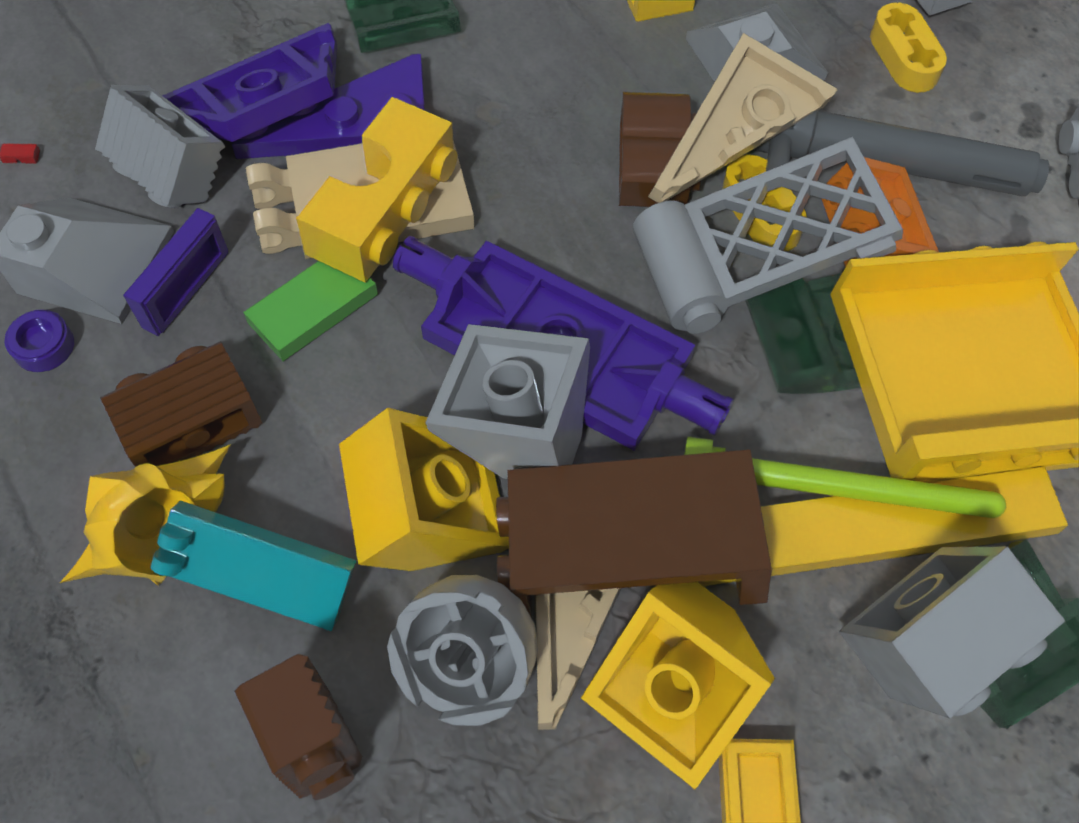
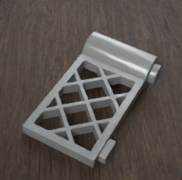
M853 137L685 205L678 201H664L654 204L638 215L633 223L634 235L671 325L677 330L688 331L691 334L703 333L719 324L721 316L729 306L854 257H857V259L882 257L896 251L895 241L903 237V228ZM843 161H847L854 174L847 190L817 181L823 169ZM784 187L798 191L799 194L790 212L762 205L767 192ZM859 187H861L864 194L857 193ZM810 195L840 203L830 224L800 216ZM850 207L874 213L881 224L880 227L862 234L840 228ZM724 209L743 214L733 235L709 228L705 217ZM754 218L783 226L773 247L744 239ZM793 229L823 238L818 250L804 257L783 251ZM717 245L726 248L723 255L721 254ZM737 252L766 260L758 275L738 283H734L729 268Z

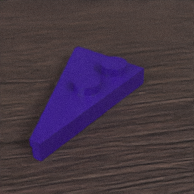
M412 54L335 88L334 96L319 102L313 111L301 116H288L269 125L268 130L260 136L231 141L236 159L289 156L363 143L361 135L391 97L425 111L421 54Z

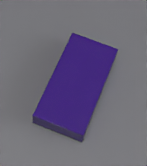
M197 208L123 294L141 328L156 336L162 334L229 253L214 215Z

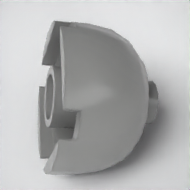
M450 575L428 585L413 598L399 615L397 625L390 633L387 649L391 673L405 697L418 707L423 700L431 708L442 712L438 720L451 725L481 726L504 717L525 691L536 661L538 645L533 620L521 599L506 586L479 575Z

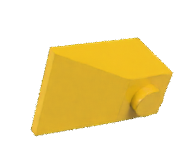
M698 582L656 585L648 592L581 696V699L693 789H696L773 683L775 677L735 609Z

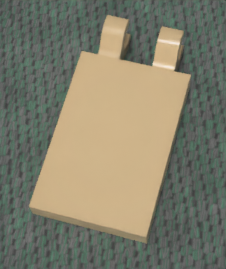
M363 143L285 156L288 169H279L268 163H256L246 167L249 189L252 190L255 208L259 209L253 212L256 233L260 237L263 253H278L296 246H302L303 248L296 218L329 176L355 186L370 185L380 180L367 174ZM458 157L450 178L444 183L439 181L429 195L426 209L421 218L416 223L410 222L399 236L398 242H403L410 235L420 239L474 229V214ZM294 201L296 213L291 214L272 207L280 203ZM304 253L305 259L311 258Z

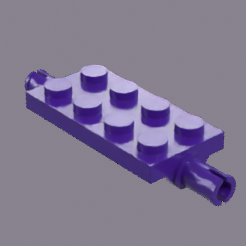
M411 235L404 240V244L409 246L410 250L401 245L397 249L393 259L394 270L404 273L436 290L438 299L435 308L421 325L423 339L454 356L468 324L589 338L590 355L583 424L633 451L637 448L658 412L663 413L667 409L708 430L710 434L715 436L721 427L720 422L723 423L732 407L733 398L726 397L684 376L685 369L693 357L695 344L487 240L474 257H463L457 254L452 258L420 242L418 238Z

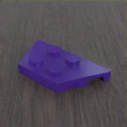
M326 23L163 95V97L218 139L234 142L238 139H251L260 136L268 130L269 125L288 116L307 114L313 111L319 102L334 96L338 44L332 26Z

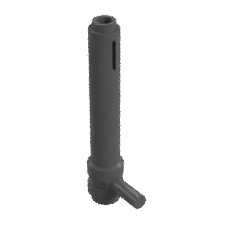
M819 110L753 149L768 153L766 171L789 163L790 157L799 159L853 137L864 157L905 167L909 175L1023 197L1027 196L1030 192L1039 193L1043 189L1049 173V161L1040 159V154L1035 151Z

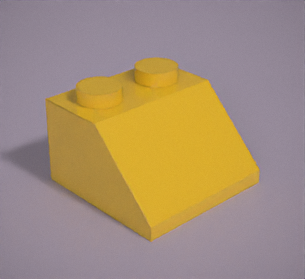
M386 408L339 443L358 565L415 571L501 553L509 549V537H500L498 532L496 499L500 495L495 473L428 431L425 423L428 417Z

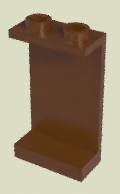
M751 449L507 470L508 496L497 497L496 513L499 536L509 537V555H499L497 557V576L499 583L506 586L521 599L531 619V595L730 579L736 580L739 605L768 603L772 568Z

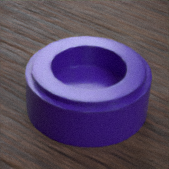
M34 310L19 316L11 323L6 331L4 342L8 353L21 368L30 372H46L60 366L68 359L74 347V336L63 318L57 313L49 310Z

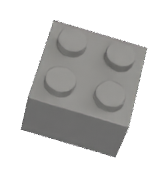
M941 547L839 630V633L890 699L951 718L953 716L965 715L981 706L991 694L989 685L1009 668L1024 666L1040 656L1048 644L1045 638L1063 624L1065 620L1008 547Z

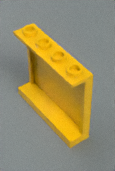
M1033 242L1024 246L1003 248L979 246L970 250L950 252L924 250L911 255L849 260L830 295L892 478L930 483L1045 466L1047 471L1079 467V312L1060 272L1079 250L1076 242L1056 244Z

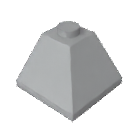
M778 3L687 31V42L714 82L743 33L818 78L826 80L827 70Z
M69 197L18 205L0 232V272L16 294L122 324L131 309L123 294L170 241L175 232L172 226Z
M468 324L425 422L428 431L504 479H508L507 470L572 465L582 437L590 355L589 338Z

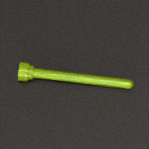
M688 436L685 455L725 452L726 448L713 446V440ZM752 458L756 483L760 486L986 518H997L1006 510L1005 498L994 491Z

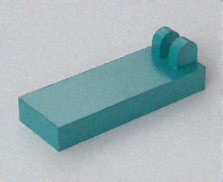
M180 500L170 510L167 523L160 529L157 540L160 548L153 555L151 570L156 574L169 576L332 631L339 618L357 560Z

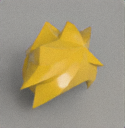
M230 445L174 463L160 466L146 463L136 466L131 471L108 472L90 476L85 506L87 522L83 532L89 544L79 560L60 583L105 574L144 577L159 586V582L162 583L167 576L153 572L151 570V563L154 553L160 548L157 540L161 527L167 523L170 510L180 500L213 512L217 511L223 500L225 480L224 474L216 473Z

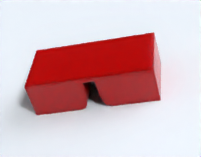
M2 143L0 160L2 163H17L20 160L21 163L37 164L40 149L37 144Z

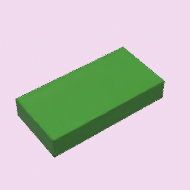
M318 261L243 313L251 328L282 361H285L378 295L376 283L371 278L364 283Z

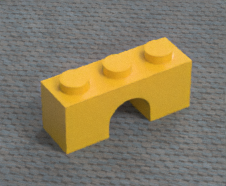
M394 97L390 98L361 135L367 174L380 180L370 185L355 186L329 176L296 218L305 255L364 283L368 281L379 264L383 266L390 261L397 248L399 236L410 222L416 223L421 218L426 209L429 195L439 181L444 183L450 178L458 157L457 151L453 149L452 122Z

